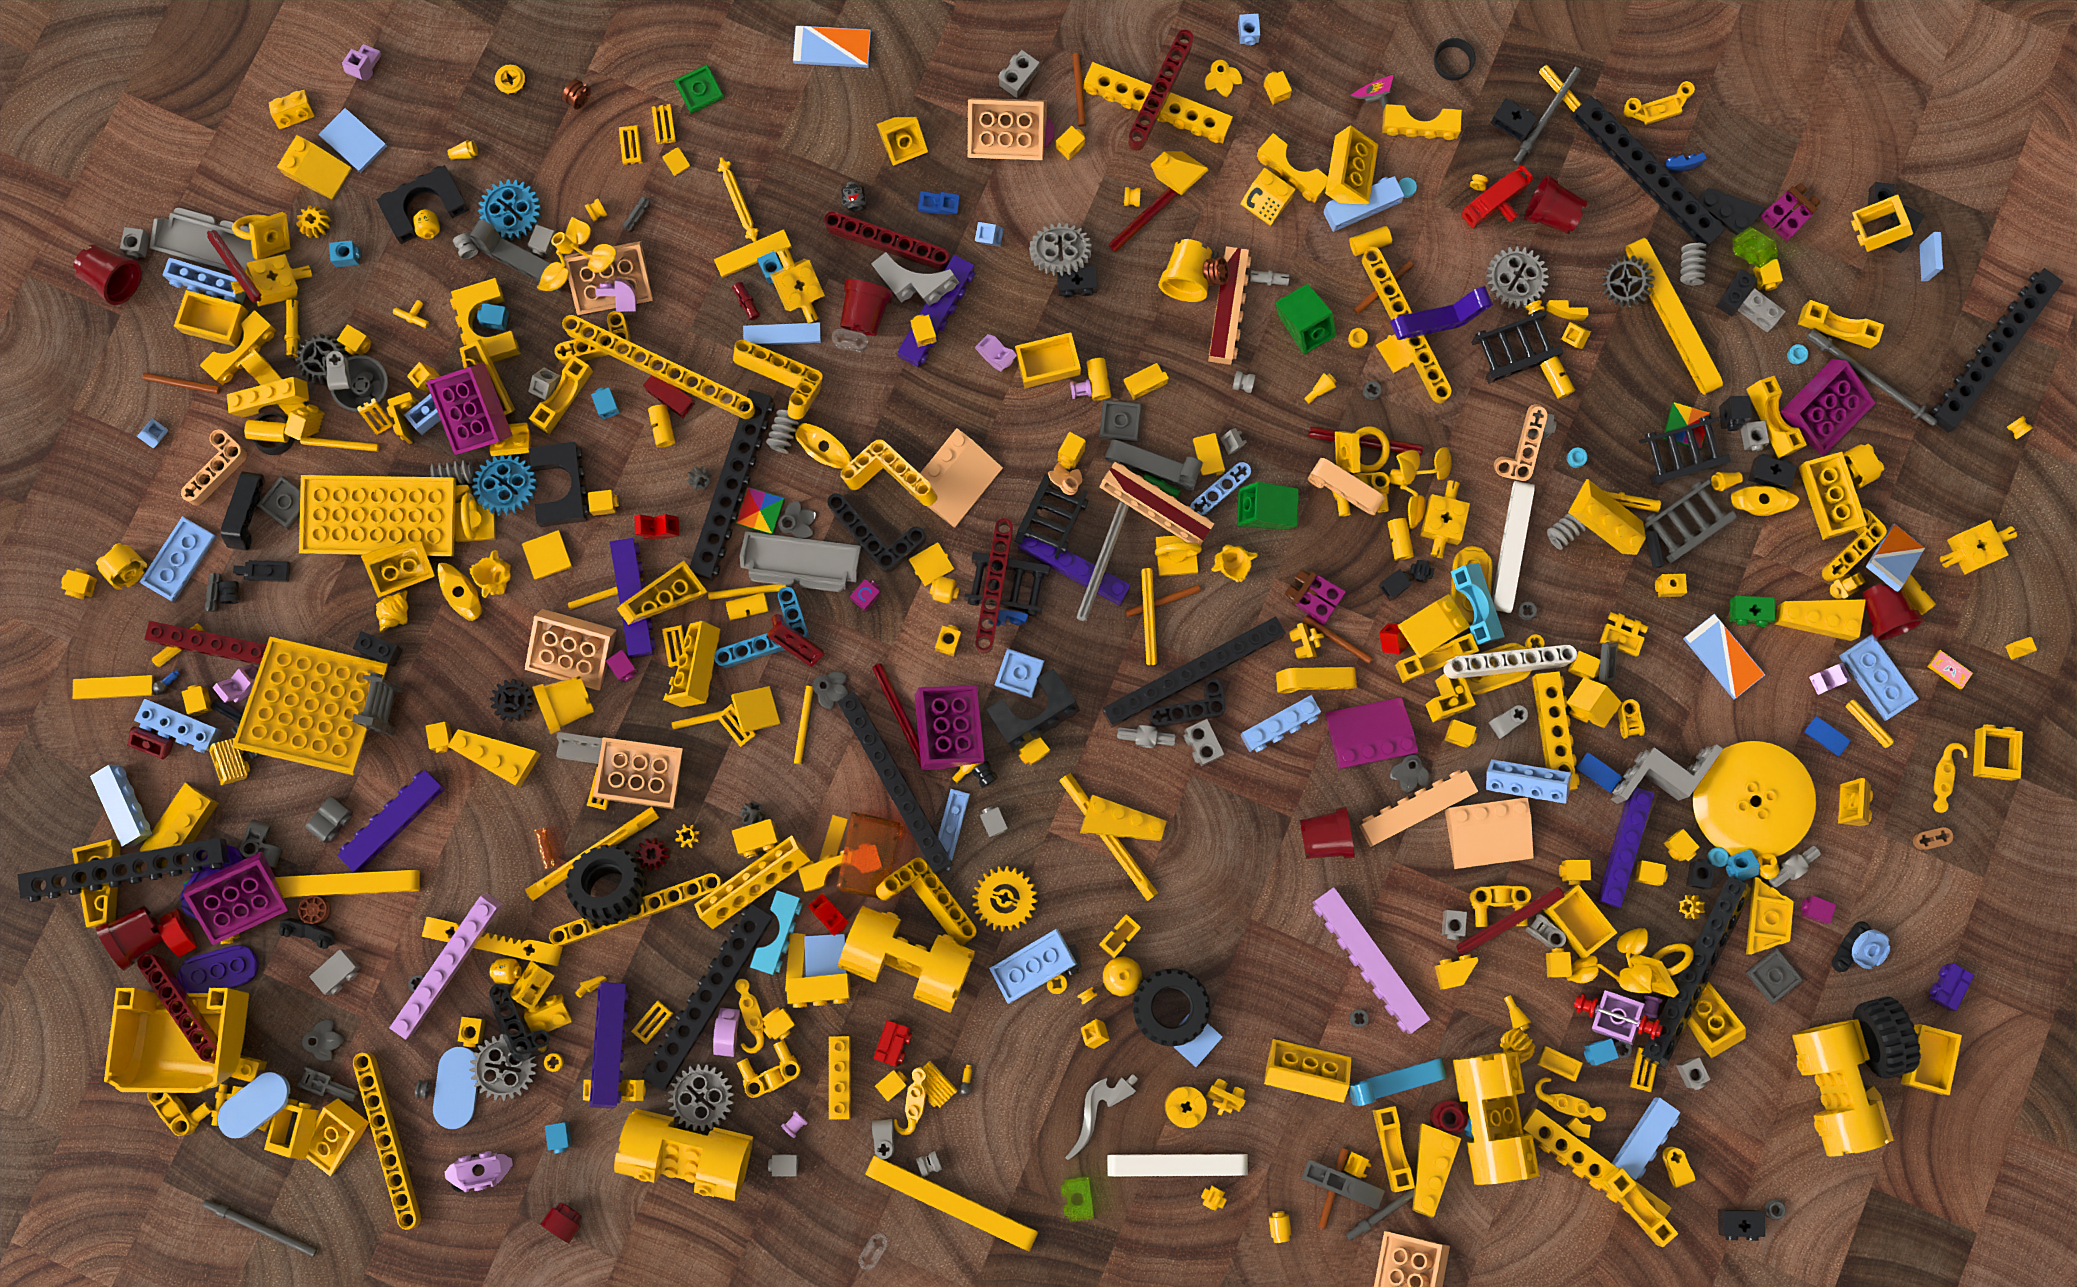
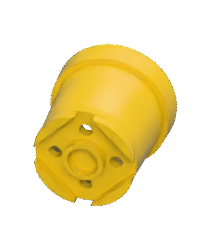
M1184 239L1179 244L1176 242L1167 269L1162 273L1158 284L1161 291L1181 301L1198 302L1204 300L1207 297L1209 285L1203 275L1204 262H1207L1206 259H1211L1212 250L1208 246L1207 249L1202 247L1203 243L1196 240Z
M580 675L546 686L540 684L532 687L551 735L560 731V727L594 712Z

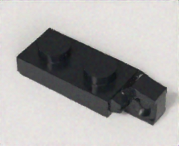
M249 560V562H245V566L234 565L233 573L244 576V580L289 582L291 563Z

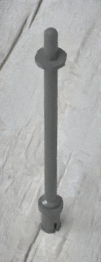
M1815 328L1807 335L1806 338L1820 347L1819 350L1822 352L1829 351L1838 359L1848 361L1852 369L1915 413L1914 419L1920 417L1932 426L1937 424V420L1924 411L1927 407L1926 405L1917 406L1835 347L1830 337L1826 338Z

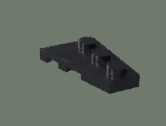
M1707 188L1698 200L1701 205L1708 208L1710 214L1715 219L1720 220L1725 228L1740 239L1765 209L1764 207Z

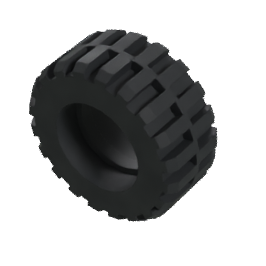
M601 845L599 849L594 847L587 854L585 852L581 854V858L573 862V869H569L567 873L569 879L565 881L567 897L583 919H587L590 923L596 924L598 922L599 925L606 926L608 922L613 925L617 924L618 920L622 919L624 921L628 919L627 916L629 914L633 915L637 911L636 907L642 905L644 901L642 896H646L647 893L645 887L647 879L636 858L625 848L620 849L616 845H611V848L608 845ZM610 873L622 874L621 883L614 892L604 897L591 896L592 887L599 878Z
M1173 968L1159 970L1144 979L1136 991L1133 999V1014L1136 1025L1143 1035L1159 1045H1184L1200 1035L1207 1025L1211 1011L1210 998L1204 985L1200 983L1198 978L1189 974V972ZM1168 988L1182 991L1190 1002L1188 1018L1184 1023L1175 1027H1168L1158 1022L1152 1009L1156 995Z
M1888 996L1860 1003L1854 1009L1852 1016L1854 1020H1859L1870 1060H1866V1064L1876 1076L1883 1079L1915 1071L1920 1064L1919 1060L1921 1058L1918 1035L1915 1032L1914 1024L1911 1022L1908 1012L1904 1010L1903 1005L1899 1004L1898 1000Z

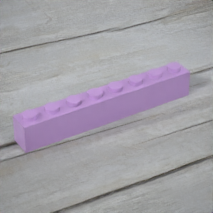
M1334 887L1312 903L1315 906L1312 908L1319 917L1323 916L1326 921V928L1331 934L1334 932L1339 938L1336 940L1343 950L1347 949L1350 954V961L1354 966L1358 965L1363 971L1360 973L1367 983L1371 982L1374 987V994L1379 1000L1382 998L1387 1004L1384 1006L1391 1016L1395 1015L1398 1020L1397 1025L1401 1031L1411 1034L1430 1020L1428 1015Z
M488 893L479 897L389 1027L391 1030L405 1040L415 1033L494 919L503 903Z

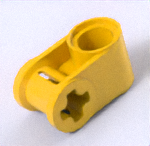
M1633 699L1623 701L1617 710L1622 737L1626 739L1628 736L1638 734L1644 736L1645 728L1639 704ZM1626 704L1632 707L1631 714L1625 711Z
M1672 1146L1666 1147L1662 1152V1159L1672 1185L1678 1188L1695 1181L1694 1173L1689 1166L1685 1153L1681 1149ZM1673 1153L1677 1154V1156L1674 1157L1675 1161L1671 1160V1157H1673Z

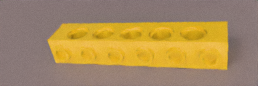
M1560 671L1536 674L1532 677L1545 766L1547 769L1558 770L1560 766H1563L1567 772H1571L1570 791L1578 789L1579 776L1575 774L1576 756L1572 754L1571 749L1573 737L1571 734L1569 735L1570 717L1566 715L1565 710L1567 698L1563 696L1562 690L1564 688L1563 676H1560ZM1547 689L1554 691V698H1550L1547 695ZM1550 708L1557 710L1558 716L1556 718L1550 715ZM1554 727L1560 730V737H1556L1553 734L1552 730ZM1556 747L1563 749L1564 754L1562 757L1556 754Z
M792 835L694 904L700 919L711 929L719 926L809 862L810 859L805 848Z

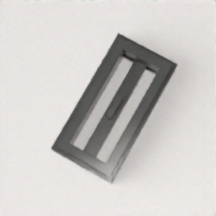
M1616 641L1602 643L1599 682L1606 683L1615 680L1618 642Z

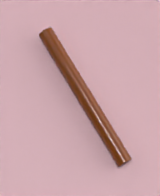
M1073 53L1078 126L1084 127L1086 126L1080 54Z
M1408 260L1393 274L1396 281L1414 266L1412 261ZM1376 289L1353 308L1357 315L1379 297Z
M145 372L142 376V379L146 381L214 394L220 393L219 386Z
M1195 585L1155 599L1154 608L1201 592L1200 587ZM1143 604L1125 610L1127 618L1144 612Z
M1308 615L1302 621L1369 664L1373 657Z
M1341 1148L1335 1167L1336 1171L1343 1172L1349 1150ZM1328 1190L1318 1224L1319 1228L1325 1230L1336 1193Z

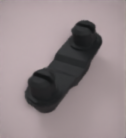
M288 918L280 922L278 933L281 936L290 937V935L300 938H308L316 942L319 948L322 947V949H327L335 942V934L330 929L294 918Z
M1859 921L1855 923L1840 944L1837 953L1832 959V967L1837 972L1847 971L1854 961L1852 947L1855 940L1862 933L1871 930V927L1866 922Z

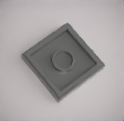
M1103 399L1099 438L1137 442L1142 404Z
M280 476L257 504V507L289 530L300 516L301 490L283 476Z
M1778 948L1773 949L1745 972L1771 1005L1803 981Z

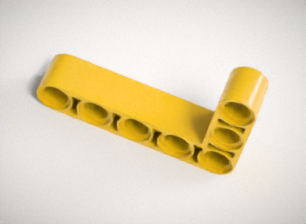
M739 340L735 343L733 361L737 365L794 388L795 390L790 396L787 413L792 419L803 418L820 392L823 378L822 373L747 340Z
M876 440L871 443L841 471V477L849 489L858 490L884 468L924 506H931L937 501V494L930 483L883 440Z
M914 858L887 876L876 888L877 896L881 900L887 901L911 885L947 934L953 937L957 944L963 946L976 935L975 925L922 858Z

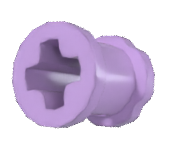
M1089 379L1086 382L1080 383L1070 382L1072 399L1084 395L1092 396Z
M794 1111L790 1120L786 1124L783 1123L781 1127L791 1137L795 1138L799 1129L803 1125H807L808 1122L797 1111Z

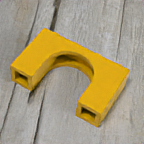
M496 278L451 291L453 298L450 299L453 309L457 310L458 316H455L458 327H462L463 334H461V339L464 345L481 339L492 362L521 354L516 337L512 331L492 337H481L473 331V320L478 310L482 308V303L495 305L505 301L500 284Z

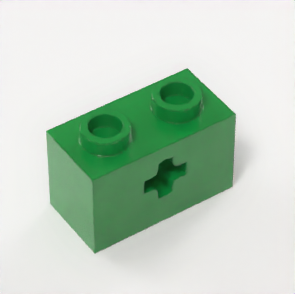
M1734 596L1730 599V622L1736 623L1737 626H1748L1749 623H1753L1757 627H1767L1768 624L1775 621V598Z

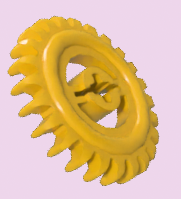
M998 866L997 873L990 869L991 876L989 877L984 873L985 881L978 880L981 887H974V890L979 892V894L972 896L978 899L977 902L973 903V906L979 907L975 913L983 914L980 921L987 919L986 926L994 923L993 930H996L999 925L1002 932L1005 926H1008L1010 931H1012L1013 925L1019 929L1020 921L1027 924L1025 917L1032 918L1029 910H1036L1031 905L1038 902V900L1032 898V896L1037 894L1036 891H1031L1035 884H1027L1030 877L1023 879L1024 871L1017 875L1016 867L1012 872L1009 871L1008 866H1006L1004 872H1002L1000 866ZM1002 884L1011 885L1018 891L1020 900L1015 899L1013 893L1008 889H1003L999 892L993 890ZM1005 893H1007L1008 898L1012 901H1006L1005 904H1003L1002 899H1000L998 896H1004ZM990 898L996 899L997 904L1002 908H1008L1011 905L1017 908L1007 914L999 913L992 907Z

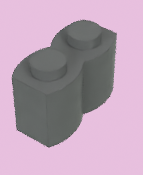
M330 796L318 812L309 820L305 828L322 842H332L339 835L338 830L340 827L350 822L353 811L337 798Z

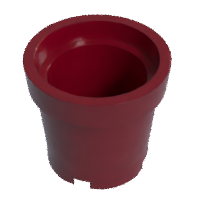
M1546 175L1537 186L1529 201L1524 220L1534 224L1541 223L1569 235L1570 231L1573 232L1584 214L1581 212L1582 206L1586 208L1587 200L1558 184L1557 179Z
M94 244L89 245L91 248L87 250H81L73 264V268L76 269V274L74 273V275L97 291L98 295L110 305H120L132 297L140 284L142 276L141 267L136 261L125 256L115 255Z
M845 279L844 291L846 293L840 327L855 333L861 332L863 335L876 336L887 303L891 302L894 292L874 283L857 279Z
M1880 583L1864 591L1863 595H1861L1862 600L1866 599L1865 607L1873 627L1871 632L1875 641H1884L1913 630L1925 621L1920 611L1915 610L1903 588L1897 592L1889 585H1882Z
M1347 807L1338 808L1333 813L1300 820L1306 859L1343 856L1344 859L1355 858Z
M145 905L112 922L106 921L96 926V932L113 961L123 971L135 964V960L164 941L158 930V926H160L156 918L153 919L151 915L148 916L151 912Z

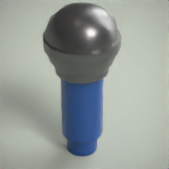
M175 670L162 681L155 682L152 687L153 691L156 694L165 693L168 688L167 686L177 679L180 673Z

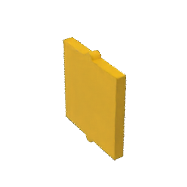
M1395 334L1392 336L1388 335L1387 339L1376 344V347L1393 373L1404 367L1408 368L1409 364L1413 363L1402 340H1397Z
M938 542L909 559L915 569V575L919 576L925 587L931 584L933 579L937 580L939 576H945L954 570L948 559V554L944 553Z

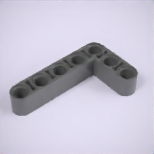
M483 219L478 220L470 233L471 239L481 252L539 283L544 270L550 265L549 262L501 238L494 226ZM563 286L556 289L555 291L560 292Z
M1111 440L1105 455V459L1111 463L1117 462L1130 470L1144 475L1147 473L1161 481L1163 479L1166 483L1190 491L1194 490L1203 465L1201 460L1187 456L1184 464L1118 440Z

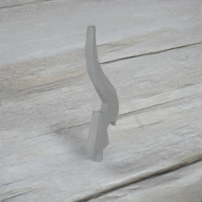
M1132 1074L1126 1081L1121 1077L1114 1088L1107 1087V1078L1095 1083L1088 1090L1085 1098L1082 1131L1076 1145L1065 1157L1067 1160L1080 1152L1089 1142L1094 1131L1098 1102L1103 1099L1107 1102V1106L1111 1107L1134 1094L1135 1090L1132 1086L1138 1081L1135 1075Z

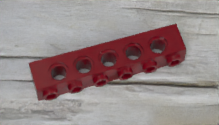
M149 621L144 638L145 641L152 644L255 665L261 664L267 646L266 644Z

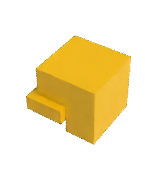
M1587 678L1582 679L1567 701V704L1572 708L1569 714L1573 718L1586 723L1590 720L1593 724L1605 728L1622 703L1608 686Z

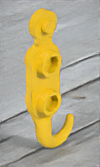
M1960 743L1949 744L1945 748L1943 757L1936 767L1934 792L1937 795V800L1934 802L1933 808L1938 813L1948 810L1946 798L1953 791L1955 766L1952 759L1953 750L1960 749L1963 752L1964 758L1968 757L1966 748Z
M739 979L735 984L736 990L741 993L739 1006L747 1028L756 1037L757 1041L756 1046L753 1048H748L745 1043H741V1046L747 1053H757L764 1045V1020L756 997L748 991L750 987L749 982L746 979Z
M917 1067L913 1070L914 1083L909 1086L907 1092L905 1112L908 1119V1127L902 1129L899 1127L897 1119L893 1120L895 1130L901 1135H910L914 1132L916 1124L924 1112L926 1088L923 1085V1080L926 1079L927 1072L922 1067Z
M1541 1078L1536 1083L1535 1092L1537 1097L1543 1102L1548 1103L1555 1110L1578 1118L1590 1115L1596 1121H1603L1605 1119L1606 1111L1603 1108H1591L1589 1103L1583 1099L1566 1094L1548 1095L1543 1093L1541 1090L1542 1084L1551 1082V1078Z

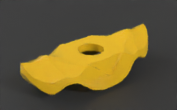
M807 423L800 424L796 429L795 436L797 441L811 457L820 463L834 468H844L852 461L845 447L824 429ZM823 440L829 443V449L825 452L819 448V444Z
M1754 485L1739 489L1731 494L1732 504L1735 508L1748 511L1757 516H1768L1788 511L1795 507L1799 501L1796 495L1772 486ZM1760 494L1768 495L1769 502L1767 504H1762L1759 501Z
M439 563L438 576L440 587L449 605L469 621L477 619L482 613V607L478 592L473 583L454 566L447 563ZM459 586L463 587L464 594L461 597H455L453 590Z

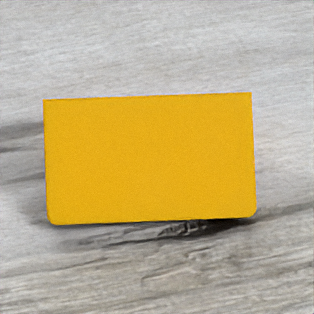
M1155 363L1125 378L1124 383L1133 400L1168 384L1169 378L1166 372L1162 373L1159 365Z
M1213 433L1194 438L1193 443L1197 458L1203 462L1201 474L1203 476L1216 473V476L1224 474L1225 468L1216 434Z

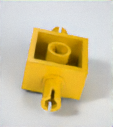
M782 248V250L777 251V254L783 264V268L770 274L785 310L792 311L796 308H802L807 323L813 322V320L818 319L812 302L825 296L810 260L803 259L794 263L788 250L789 248ZM796 281L800 282L799 289L794 288L797 285Z
M285 254L247 262L245 272L261 293L262 300L260 302L257 301L258 307L296 298L298 287L295 280L312 277L309 265L292 269ZM238 281L231 282L234 294L245 292Z
M1447 481L1444 497L1432 494L1428 499L1420 536L1434 539L1432 557L1437 555V558H1443L1446 543L1458 545L1462 541L1470 503L1456 499L1460 485L1459 482L1455 481V484H1453L1454 481ZM1442 517H1446V520H1448V522L1445 523Z
M1987 521L1948 539L1947 541L1953 552L1941 556L1940 562L1949 560L1942 564L1945 568L1959 563L1964 575L2008 556L2003 543L2016 538L2017 532L2008 534L2015 530L2012 526L1997 532L1992 521Z

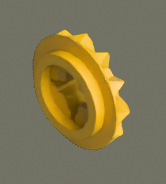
M505 65L495 75L496 86L501 92H505L508 95L509 93L516 94L518 90L523 89V85L526 83L524 72L516 65ZM508 74L514 79L513 85L506 82L508 81Z

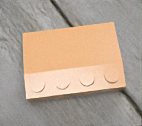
M968 99V158L1043 160L1047 100Z
M641 241L612 246L617 252L615 260L606 270L599 273L592 272L588 268L590 259L581 253L570 254L564 257L565 267L569 271L568 279L577 315L616 308L615 296H596L595 291L596 286L602 282H611L612 285H615L616 278L625 279L634 287L637 304L653 301ZM593 250L586 251V253L592 255Z
M956 428L920 473L937 494V501L927 507L955 528L1001 472L1003 467L972 439Z
M541 609L534 616L525 670L560 680H567L580 675L584 687L600 691L608 667L606 660L611 657L617 630Z
M603 737L593 797L675 809L683 749Z
M1528 797L1452 807L1445 810L1454 869L1533 859L1532 824Z
M1384 1231L1374 1287H1443L1450 1246Z

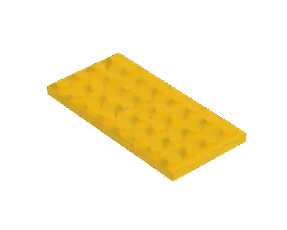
M301 475L299 553L364 555L381 548L421 541L427 556H454L456 478Z

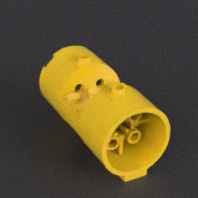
M862 906L846 940L838 962V968L876 983L885 964L919 978L913 995L914 999L951 1013L967 976L975 951L957 944L953 937L946 934L937 936L930 952L922 945H910L908 940L902 937L896 938L901 922L898 915L892 912H887V914L884 912L880 913Z
M1847 1020L1793 1033L1792 1037L1797 1051V1067L1802 1075L1816 1074L1815 1081L1820 1087L1822 1094L1821 1102L1826 1110L1814 1115V1126L1822 1138L1826 1155L1843 1156L1844 1152L1845 1154L1865 1152L1894 1141L1882 1100L1868 1101L1858 1069L1859 1064L1870 1060L1859 1020Z
M1501 1052L1453 1060L1460 1101H1468V1113L1472 1124L1474 1140L1468 1141L1467 1145L1474 1184L1505 1183L1540 1176L1532 1134L1523 1133L1517 1094L1525 1093L1518 1052Z
M635 1108L634 1112L628 1115L619 1139V1150L615 1157L614 1170L615 1173L632 1176L644 1182H657L661 1174L669 1178L685 1179L690 1183L695 1182V1193H699L702 1196H715L736 1201L746 1176L753 1145V1136L716 1127L713 1128V1131L709 1132L708 1136L674 1128V1117Z

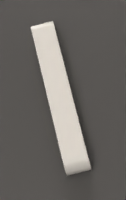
M1514 481L1492 594V601L1496 611L1511 613L1513 609L1534 495V484Z
M1571 645L1456 656L1445 664L1444 673L1448 678L1456 679L1560 668L1573 662L1577 657V651ZM1490 661L1494 663L1495 667L1490 664ZM1471 662L1476 665V669L1473 668ZM1453 664L1457 666L1458 671L1453 668Z
M1248 1154L1107 1155L1108 1176L1248 1175Z

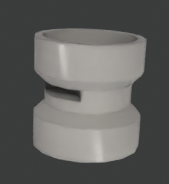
M470 233L460 234L453 239L455 247L459 249L458 254L461 259L472 258L478 253L476 245L472 243L473 240L470 237Z
M1236 371L1232 389H1242L1247 393H1251L1255 374L1245 375L1241 371Z
M936 1151L929 1153L926 1157L916 1158L923 1177L928 1176L930 1172L942 1170Z

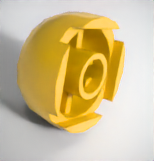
M1126 956L1110 960L1103 971V983L1106 989L1120 997L1135 993L1143 979L1139 964Z

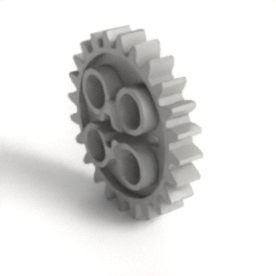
M1058 223L1057 227L1050 224V229L1044 226L1043 232L1038 230L1037 236L1033 235V241H1030L1029 250L1034 266L1039 265V270L1045 268L1046 274L1053 271V276L1057 272H1060L1061 276H1063L1064 272L1071 275V270L1078 272V267L1084 268V263H1088V258H1091L1090 238H1087V233H1082L1081 228L1075 230V225L1068 228V223L1064 227H1061L1060 223ZM1059 237L1062 238L1063 261H1059Z
M1516 246L1514 251L1509 247L1507 253L1501 250L1500 256L1496 254L1493 258L1494 260L1490 261L1489 265L1491 267H1488L1486 270L1489 274L1485 277L1486 280L1490 281L1486 287H1492L1489 293H1496L1494 299L1501 298V305L1506 301L1508 302V307L1514 303L1517 309L1521 303L1525 308L1527 302L1530 304L1534 302V299L1539 300L1540 294H1544L1545 290L1543 288H1546L1548 285L1545 281L1549 278L1544 273H1546L1548 268H1542L1545 262H1538L1537 260L1540 256L1533 257V250L1528 254L1526 253V247H1524L1522 252L1519 251L1518 246ZM1509 262L1516 263L1517 268L1511 267ZM1522 264H1526L1513 289L1508 291ZM1526 271L1532 272L1534 277L1527 276ZM1500 278H1506L1508 283H1502ZM1517 287L1523 288L1525 293L1518 292Z
M502 1034L500 1035V1040L492 1036V1043L484 1040L486 1046H478L481 1052H473L477 1059L470 1060V1063L475 1064L474 1068L469 1069V1071L475 1072L471 1080L477 1079L478 1081L474 1087L482 1086L479 1093L482 1094L488 1091L486 1097L490 1098L494 1094V1100L496 1101L499 1099V1096H502L503 1101H506L507 1095L514 1099L515 1092L521 1096V1088L528 1090L529 1088L526 1083L534 1082L529 1077L530 1075H536V1072L531 1071L533 1067L537 1066V1064L531 1063V1060L535 1059L536 1056L521 1061L517 1065H512L510 1061L511 1053ZM521 1046L516 1048L518 1052L526 1051ZM494 1050H499L501 1053L498 1061H492L490 1058ZM503 1062H506V1066L519 1068L521 1072L504 1070L501 1073L500 1069L486 1067L485 1064L503 1065ZM494 1070L496 1072L495 1080L487 1081L486 1073ZM509 1074L516 1076V1082L513 1085L506 1083V1077Z
M697 1064L696 1070L689 1066V1073L682 1070L683 1077H675L678 1083H671L675 1089L674 1091H668L669 1094L673 1095V1098L669 1099L668 1102H672L674 1105L669 1110H676L673 1117H681L678 1122L679 1124L686 1121L685 1128H689L692 1124L693 1131H696L698 1126L701 1127L702 1131H705L706 1125L713 1129V1122L720 1125L719 1118L727 1119L724 1112L732 1111L727 1106L734 1104L733 1101L729 1100V1097L735 1094L728 1091L733 1085H726L729 1077L722 1079L723 1071L716 1074L717 1067L709 1071L708 1064L705 1065L704 1070H702L700 1064ZM698 1077L705 1080V1086L702 1089L696 1087L695 1081ZM690 1085L698 1094L704 1093L703 1098L715 1106V1110H712L704 1101L698 1102L699 1097L690 1091L687 1086ZM714 1090L720 1093L718 1102L712 1101L710 1097ZM685 1093L690 1094L692 1097L689 1105L684 1104L682 1101V1096ZM700 1106L707 1109V1115L704 1118L698 1116L697 1110Z

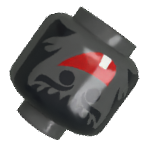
M848 182L841 189L842 205L851 212L862 210L867 202L865 188L857 182Z

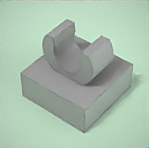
M1236 428L1229 430L1220 438L1228 455L1234 454L1247 443L1246 440L1242 441L1240 437L1242 432L1237 431Z

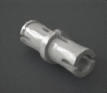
M1251 270L1250 282L1267 283V286H1271V284L1288 286L1289 274L1273 273L1272 270H1268V272Z

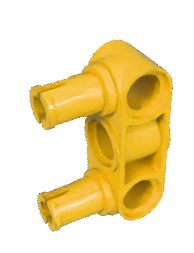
M1384 472L1353 474L1352 476L1385 497V500L1378 509V513L1389 511L1387 494H1389V476ZM1375 480H1382L1384 482V486H1377ZM1332 491L1335 500H1337L1339 516H1349V501Z
M1490 886L1472 890L1469 898L1473 909H1475L1476 927H1488L1487 909H1489V906H1513L1516 911L1529 904L1531 899L1529 889L1523 886ZM1478 891H1481L1485 896L1483 902H1479L1476 899ZM1517 891L1523 892V901H1519L1516 898ZM1527 919L1516 926H1528Z
M784 1040L773 1045L781 1061L779 1062L780 1065L761 1073L759 1076L754 1073L748 1058L737 1063L744 1078L743 1086L745 1093L749 1097L756 1098L770 1093L800 1076L801 1065L794 1055L791 1056ZM790 1064L795 1065L797 1068L794 1076L788 1075L786 1071L787 1066ZM754 1082L760 1086V1091L757 1094H753L750 1091V1086Z
M147 1093L149 1101L156 1109L160 1118L177 1136L192 1134L199 1125V1121L213 1110L207 1102H204L191 1113L175 1093H163L161 1099L158 1098L157 1093ZM183 1121H185L187 1124V1129L185 1131L181 1129V1123Z

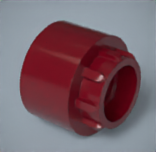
M1450 1100L1437 1102L1432 1107L1429 1115L1433 1128L1453 1136L1460 1134L1466 1128L1468 1122L1467 1112L1464 1107L1458 1102ZM1448 1112L1453 1115V1121L1450 1124L1444 1121V1115Z
M561 1202L556 1208L551 1207L540 1225L569 1244L581 1227L579 1222L582 1216Z

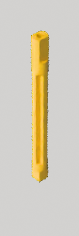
M1069 773L1059 781L1085 815L1090 799L1072 774ZM1100 835L1145 899L1149 901L1157 895V890L1120 840L1113 835Z
M651 806L584 852L587 854L591 848L596 847L599 849L601 845H608L609 848H611V845H618L657 820L659 816ZM581 854L525 889L529 898L534 901L568 878L567 873L569 869H573V862L579 860Z

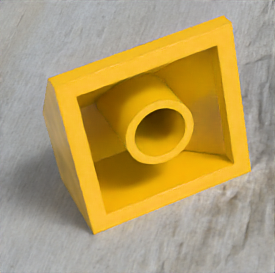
M894 117L877 124L883 144L893 166L928 152L916 117Z
M1165 151L1151 163L1156 178L1181 196L1208 171L1207 167L1183 151Z

